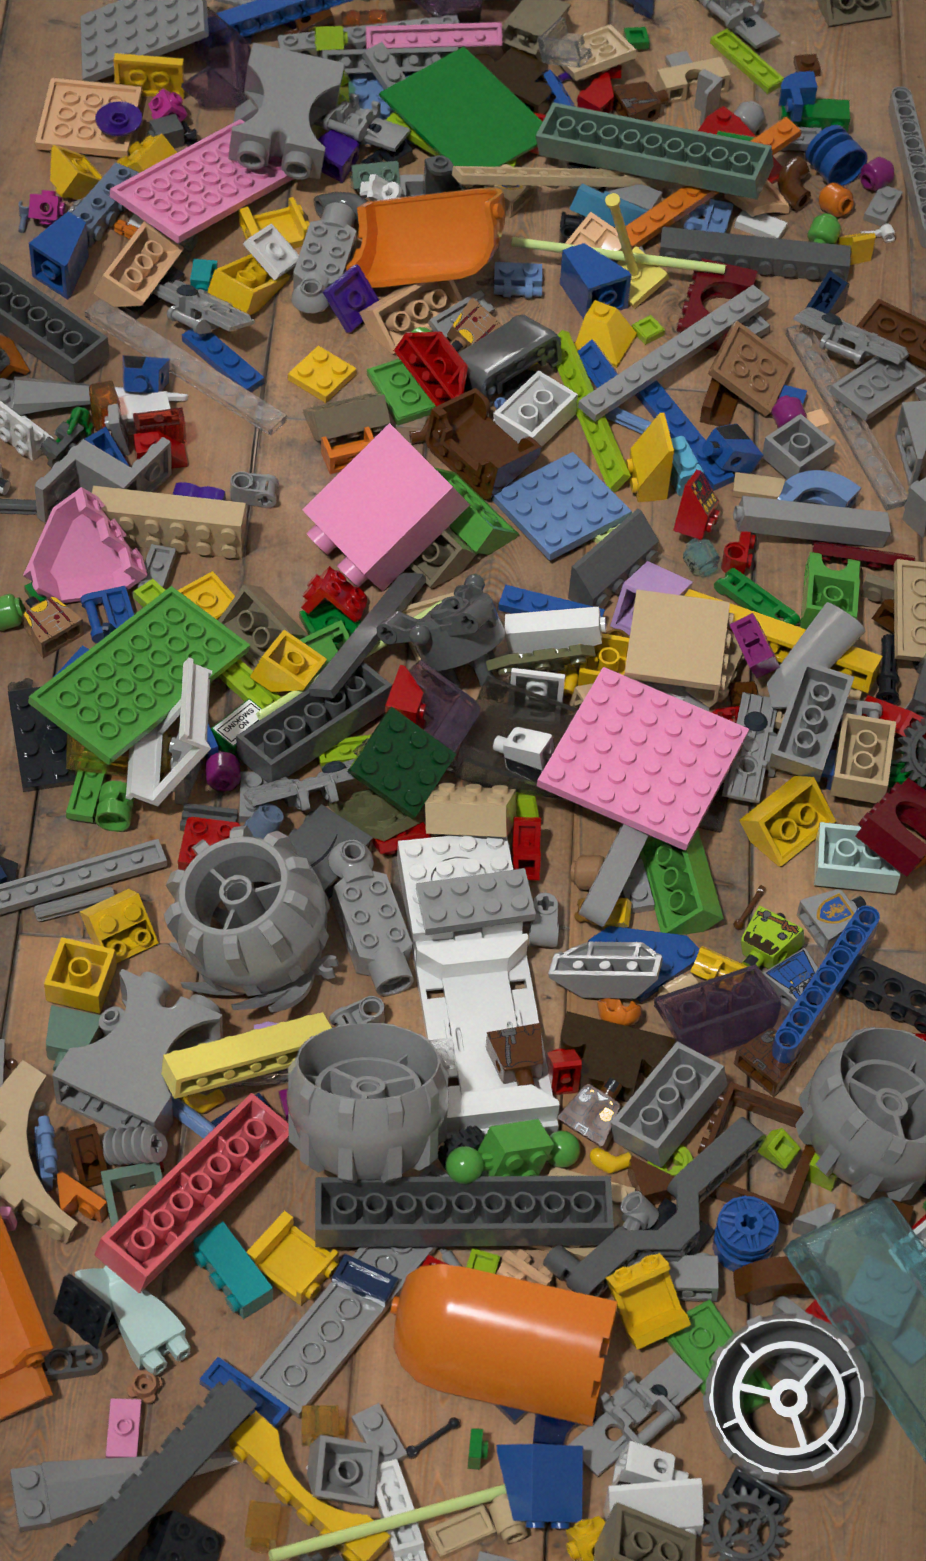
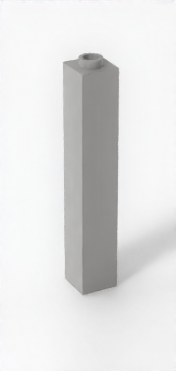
M742 496L739 505H736L733 511V519L737 521V530L739 532L883 548L891 533L888 512Z

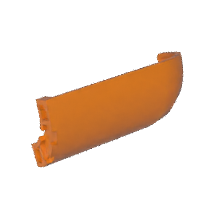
M480 188L368 201L357 207L359 221L358 238L362 239V245L360 249H356L353 259L346 266V271L353 265H359L372 288L455 280L474 275L492 259L499 247L505 224L504 192L498 188Z
M445 1264L422 1266L407 1274L400 1297L394 1296L391 1314L396 1315L393 1347L401 1367L417 1382L435 1390L593 1426L604 1372L605 1358L600 1356L601 1354L607 1355L616 1316L617 1301L462 1266Z

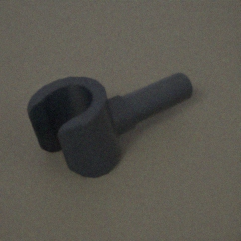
M182 121L181 125L186 132L184 133V143L189 147L198 142V139L195 137L197 131L196 129L191 130L186 121Z

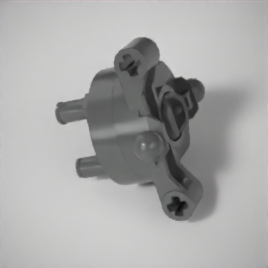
M472 574L466 578L464 585L456 586L454 596L443 599L440 604H437L422 619H416L400 611H395L377 627L376 632L379 639L386 644L391 645L411 641L415 645L424 667L428 670L439 672L446 691H451L460 686V681L454 668L464 664H469L470 667L474 668L481 687L490 685L489 680L491 683L496 681L493 672L488 671L486 661L496 658L493 648L503 640L505 630L490 595L483 592L485 586L484 579L478 574Z

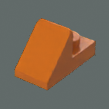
M60 1170L57 1174L61 1210L71 1217L78 1209L86 1218H94L102 1223L108 1216L107 1201Z

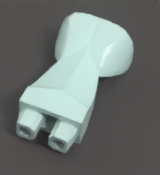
M107 1266L75 1272V1277L110 1305L131 1359L139 1370L145 1367V1369L156 1376L167 1368V1362L163 1358L166 1354L171 1353L176 1361H181L190 1355V1346L185 1338L186 1328L159 1299L145 1289L139 1294Z

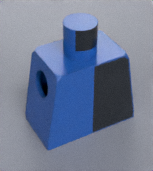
M123 355L122 381L124 391L141 393L161 392L169 383L170 358Z
M738 424L714 428L702 447L703 453L706 456H711L721 469L747 474L753 472L764 456Z

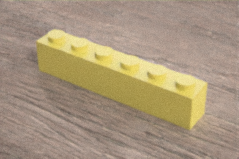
M321 1012L287 1022H280L269 1027L254 1029L243 1034L228 1036L213 1042L201 1043L194 1047L164 1054L161 1074L174 1099L288 1068L297 1057L299 1048L306 1040L332 1027L324 1013Z

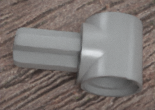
M639 1191L629 1193L621 1203L622 1220L625 1222L623 1226L627 1230L648 1229L655 1224L659 1217L658 1210Z

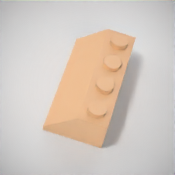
M144 221L103 274L93 294L113 307L142 306L182 253L184 247Z
M454 280L407 284L359 313L369 334L391 354H394L393 350L406 332H412L418 327H426L432 331L428 324L429 320L463 299Z

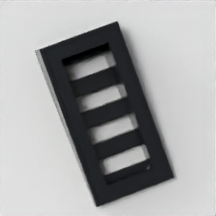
M404 140L395 152L380 148L362 160L361 164L383 162L382 160L386 162L397 161L400 168L412 163L413 150Z

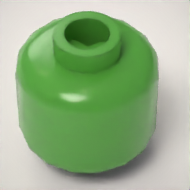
M831 214L819 215L812 221L807 233L808 240L816 243L836 244L841 232V225L838 219Z
M13 594L0 596V631L22 624L25 608L20 597L16 598Z

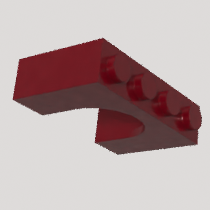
M702 258L701 262L726 265L725 273L718 274L694 270L692 281L695 283L689 285L687 298L690 299L689 301H684L682 315L685 316L684 318H679L676 332H683L710 314L702 305L706 301L714 298L731 300L750 286H755L758 270ZM728 333L705 348L719 351Z
M909 777L902 784L897 782L873 806L870 812L863 816L858 823L861 829L855 835L856 838L906 877L912 873L926 855V844L907 830L901 823L908 824L926 838V791Z

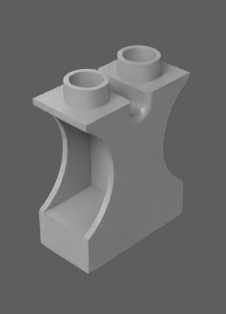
M253 43L247 67L244 94L254 103L258 112L248 121L232 127L228 159L238 161L240 165L248 169H259L268 165L269 158L277 156L282 159L281 169L287 176L298 180L308 177L320 180L325 147L314 136L311 127L317 121L326 117L331 109L336 108L345 63Z
M122 969L119 975L122 1002L126 1007L124 1015L116 1028L101 1040L68 1050L52 1075L56 1103L108 1128L154 1126L159 1133L166 1136L174 1122L172 1096L161 1074L163 1055L172 1051L194 1047L201 1043L223 1039L222 1014H220L219 1007L213 1001L197 994L192 995L190 999L180 997L174 1006L166 1008L165 999L169 995L171 988L163 978L151 972H143L139 977Z

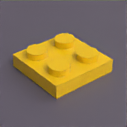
M318 345L288 373V381L327 403L356 376V368Z

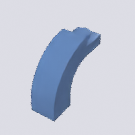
M811 470L798 473L785 481L777 500L819 503L828 506L851 508L856 503L861 487L837 473Z

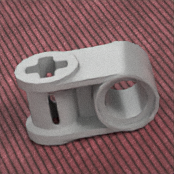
M236 472L230 479V499L233 502L246 503V505L271 508L277 501L275 491L278 489L279 480L269 474Z
M540 893L534 898L533 902L536 918L530 921L529 946L557 948L559 924L557 923L558 901L550 893Z
M367 996L351 1005L335 1010L330 1015L329 1020L336 1027L349 1023H384V1004L376 996ZM369 1012H376V1013H377L376 1015H372V1016H371V1015H367V1013H369Z

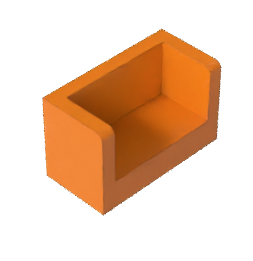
M364 427V440L330 447L327 437H321V454L329 474L341 472L374 439L370 427Z

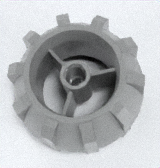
M248 826L233 827L230 830V838L219 841L211 846L203 839L194 845L192 850L196 857L190 862L186 870L177 869L168 878L166 887L175 901L163 914L166 925L177 941L185 959L202 975L205 982L217 990L228 989L238 993H246L247 996L265 994V992L278 989L290 982L293 983L301 977L313 963L319 952L324 949L329 937L326 927L330 904L320 879L310 866L307 858L300 857L297 854L289 837L279 831L271 832L263 839L254 837ZM251 882H270L272 884L255 889ZM222 900L229 912V916L223 929H215L210 927L211 918L218 903Z
M349 1023L338 1025L312 1036L299 1048L297 1057L288 1067L287 1105L289 1142L300 1150V1161L317 1172L326 1169L338 1175V1179L341 1182L356 1184L358 1179H381L383 1183L398 1181L402 1177V1173L411 1168L420 1171L438 1158V1146L447 1139V1108L449 1102L447 1064L438 1055L430 1040L421 1034L393 1024Z
M869 1027L855 1030L851 1037L843 1042L834 1044L800 1094L798 1099L804 1113L795 1124L798 1136L804 1144L813 1145L816 1154L820 1158L815 1165L826 1176L834 1173L845 1182L851 1184L852 1193L869 1199L874 1191H885L889 1199L896 1201L912 1199L923 1183L926 1184V1041L902 1029Z
M797 1312V1314L780 1313L765 1317L760 1315L748 1320L747 1325L735 1332L722 1347L718 1346L711 1358L713 1362L706 1379L705 1395L703 1396L704 1412L706 1413L711 1433L719 1448L743 1472L760 1481L781 1487L803 1486L813 1483L821 1484L834 1478V1474L846 1467L859 1452L862 1453L869 1441L868 1436L874 1421L875 1404H877L874 1381L869 1366L859 1348L835 1326L813 1315ZM785 1353H799L818 1360L799 1382L785 1379L778 1382L772 1391L747 1385L753 1372L763 1362L774 1356ZM828 1368L833 1374L838 1388L839 1404L837 1414L828 1431L817 1441L808 1445L801 1420L809 1414L812 1400L807 1390ZM794 1391L798 1395L797 1404L791 1408L783 1406L781 1399L784 1394ZM744 1394L770 1399L773 1409L783 1419L794 1423L801 1447L793 1449L779 1448L759 1439L748 1424L744 1411Z

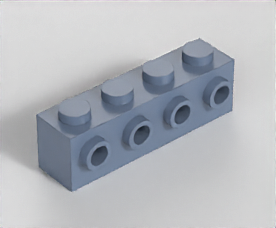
M115 162L72 212V214L81 217L86 222L89 248L102 238L106 229L114 224L117 216L127 209L109 197L110 189L139 174V172Z

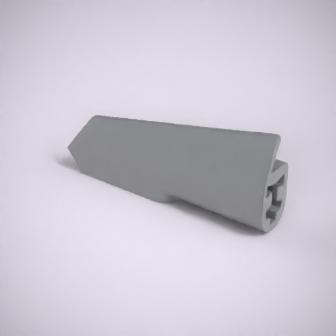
M829 602L826 603L781 663L780 668L775 671L767 682L772 708L787 709L803 660L830 669L865 633L863 625L839 607Z

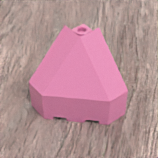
M82 487L53 507L23 574L24 577L33 581V588L38 594L46 596L47 599L56 597L62 603L80 601L84 594L120 586H126L128 590L148 576L143 556L137 548L132 550L124 540V537L127 536L115 519L110 521L101 508L105 505L100 498Z

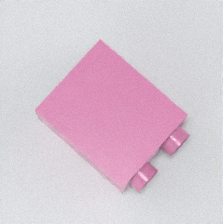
M389 423L302 510L315 523L306 534L327 555L336 547L346 555L337 567L357 587H360L369 579L381 591H384L470 504Z

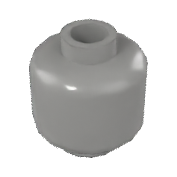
M754 101L741 103L734 112L753 134L757 133L765 120L763 108Z

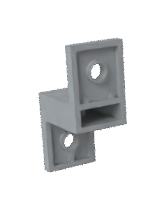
M162 437L156 444H152L149 447L147 453L141 459H137L132 467H129L83 439L77 446H73L61 461L56 462L51 471L36 482L37 518L46 523L51 513V510H49L50 506H56L54 505L56 501H63L81 487L91 493L93 486L154 492L172 474L171 441Z

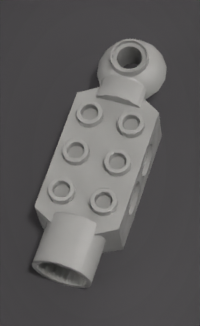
M338 202L328 204L324 208L321 220L313 221L309 224L293 272L291 301L300 311L317 313L326 309L329 303L322 292L346 272V266L354 257L357 230L353 226L356 215L353 209L346 204Z
M357 840L343 841L331 850L328 858L329 866L333 873L342 878L334 886L331 904L355 971L359 974L371 976L378 995L391 996L401 993L414 982L408 965L412 941L387 874L372 871L374 865L373 855L367 846Z

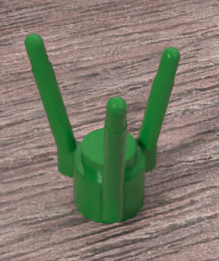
M76 407L72 410L70 418L66 421L70 425L67 430L68 435L72 434L78 423L84 427L83 431H86V438L92 435L93 424L89 422L91 414L87 409ZM57 438L56 442L60 443L61 439Z

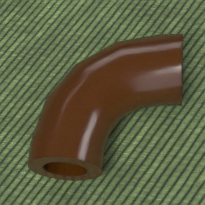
M794 156L781 168L777 182L780 193L796 211L802 210L811 197V192L801 184V180L809 174V167L807 162L800 156Z

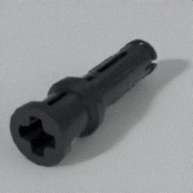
M886 634L881 638V656L883 657L881 672L876 678V683L879 686L876 698L896 705L899 702L897 686L900 684V678L896 673L897 659H895L894 635Z

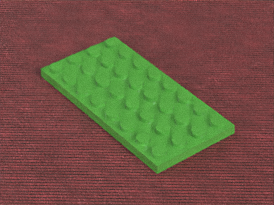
M171 586L31 694L28 703L110 765L162 723L170 710L181 699L183 663L188 658H192L194 664L212 670V675L208 678L211 683L247 654L250 644Z

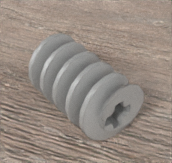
M154 1126L110 1128L106 1131L103 1138L104 1158L110 1165L158 1163L165 1158L168 1148L166 1137L159 1133Z

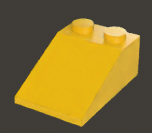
M250 254L215 269L207 293L232 304V307L252 315L258 312L289 280L290 275L285 273L274 281L254 256Z
M665 413L657 415L630 448L629 459L625 461L632 477L630 478L631 492L636 494L638 503L667 500L674 449Z

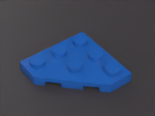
M614 926L607 927L588 940V942H643L656 953L662 955L663 961L658 980L636 998L640 1003L658 992L660 986L692 969L699 951L695 943L686 935Z

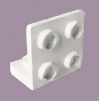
M0 401V438L4 442H9L13 445L19 454L25 455L34 461L43 454L40 450L42 442L47 437H51L53 440L54 438L26 416L18 415Z

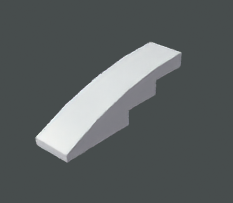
M397 1459L380 1463L377 1467L375 1499L381 1519L414 1510ZM417 1522L386 1531L391 1536L389 1547L394 1561H428Z

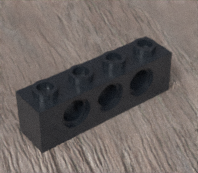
M862 956L838 993L844 997L853 998L870 1009H877L888 1014L894 1020L903 1021L914 1026L917 1030L926 1033V984Z

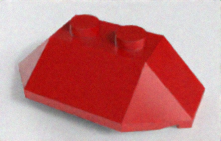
M406 332L393 351L434 405H441L463 394L468 365L442 332Z

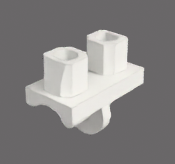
M373 174L370 175L368 182L361 183L359 194L372 201L401 198L402 189L396 182H388L380 176Z

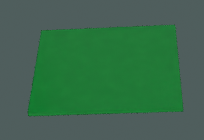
M464 46L379 92L381 99L440 156L449 158L454 166L501 167L538 146L536 134L543 122Z

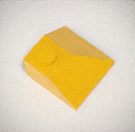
M54 144L51 148L50 181L56 187L55 191L65 199L70 197L79 200L86 197L101 180L102 175L84 155Z
M595 300L584 317L575 347L579 351L593 339L613 367L617 368L635 340L637 333L617 308Z
M283 630L261 657L250 678L271 692L304 690L324 665L327 658L286 630Z

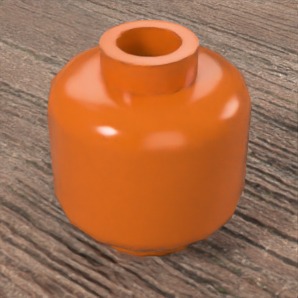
M838 183L828 184L819 194L820 208L835 217L844 216L853 207L852 192Z

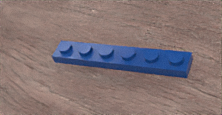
M657 380L635 394L654 419L659 413H665L671 439L679 436L685 437L713 491L734 482L735 475L731 471L721 469L711 456H706L703 453L702 447L706 440Z

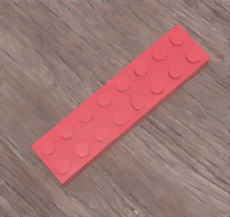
M251 1093L100 1239L94 1255L140 1294L288 1147V1123Z

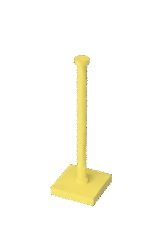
M611 193L605 198V203L610 208L625 261H619L617 264L631 273L628 304L635 309L669 279V276L660 266L636 263L633 253H645L637 246L632 249L619 206L621 203L620 197L615 193Z

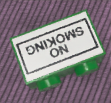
M250 698L211 728L218 745V750L231 753L237 759L239 758L237 755L236 736L260 721L256 713L262 708Z

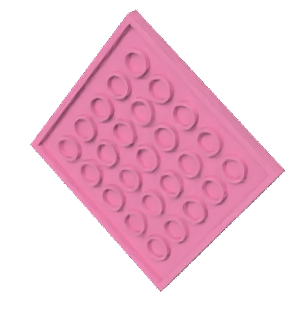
M603 667L539 776L537 787L686 851L748 736L749 728Z

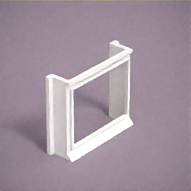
M188 658L183 663L181 699L170 710L162 723L129 749L126 799L131 800L134 797L159 806L211 750L207 743L210 690V679L208 678L212 675V670L194 664L192 658ZM180 715L179 740L191 744L193 747L160 782L162 735Z

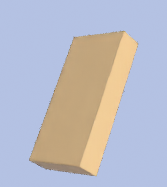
M735 472L732 496L741 498L742 496L777 500L783 489L785 479Z
M483 1504L427 1529V1535L440 1560L495 1536L497 1532Z

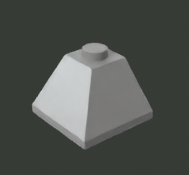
M320 1435L310 1444L307 1477L312 1496L373 1507L379 1445Z

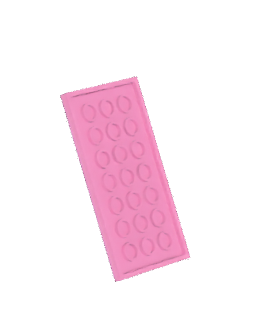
M239 119L110 189L109 197L179 244L240 208L293 180V178L287 176L282 171V159L277 156L269 158L268 165L259 169H248L240 165L238 161L228 159L232 127L244 123L243 120Z

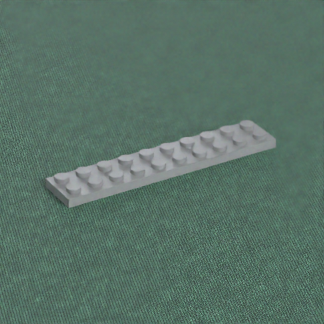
M431 1163L419 1177H449V1175ZM439 1246L360 1247L352 1257L399 1278L398 1284L386 1306L377 1304L331 1282L251 1380L289 1406L290 1412L300 1418L391 1306L394 1296L400 1295L407 1274L421 1267L427 1256H431Z

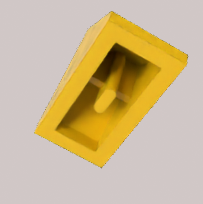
M856 233L838 237L837 242L839 245L851 246L850 265L871 261L876 236L875 233Z

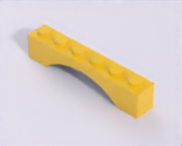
M257 1411L230 1435L229 1447L233 1457L241 1463L245 1461L252 1468L253 1475L261 1483L265 1484L267 1482L275 1489L274 1494L286 1505L290 1503L297 1510L296 1514L299 1519L308 1526L312 1524L319 1531V1536L374 1521L369 1515L354 1514L335 1509L307 1492L294 1478L285 1462L280 1447L278 1430ZM386 1531L334 1546L342 1552L341 1556L344 1561H375L389 1546L391 1536Z

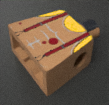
M472 297L448 331L447 336L452 340L451 345L457 352H461L503 325Z
M32 596L25 601L24 608L27 611L23 614L24 627L43 659L84 635L83 619L56 597H50L40 602L35 596Z

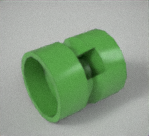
M108 781L101 786L95 822L99 827L113 832L124 831L129 828L135 798L133 797L131 800L126 799L127 783Z

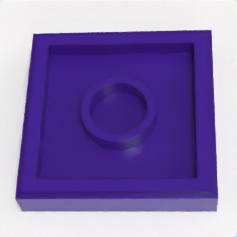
M353 265L322 292L346 333L352 332L363 322L359 312L379 301L359 265Z

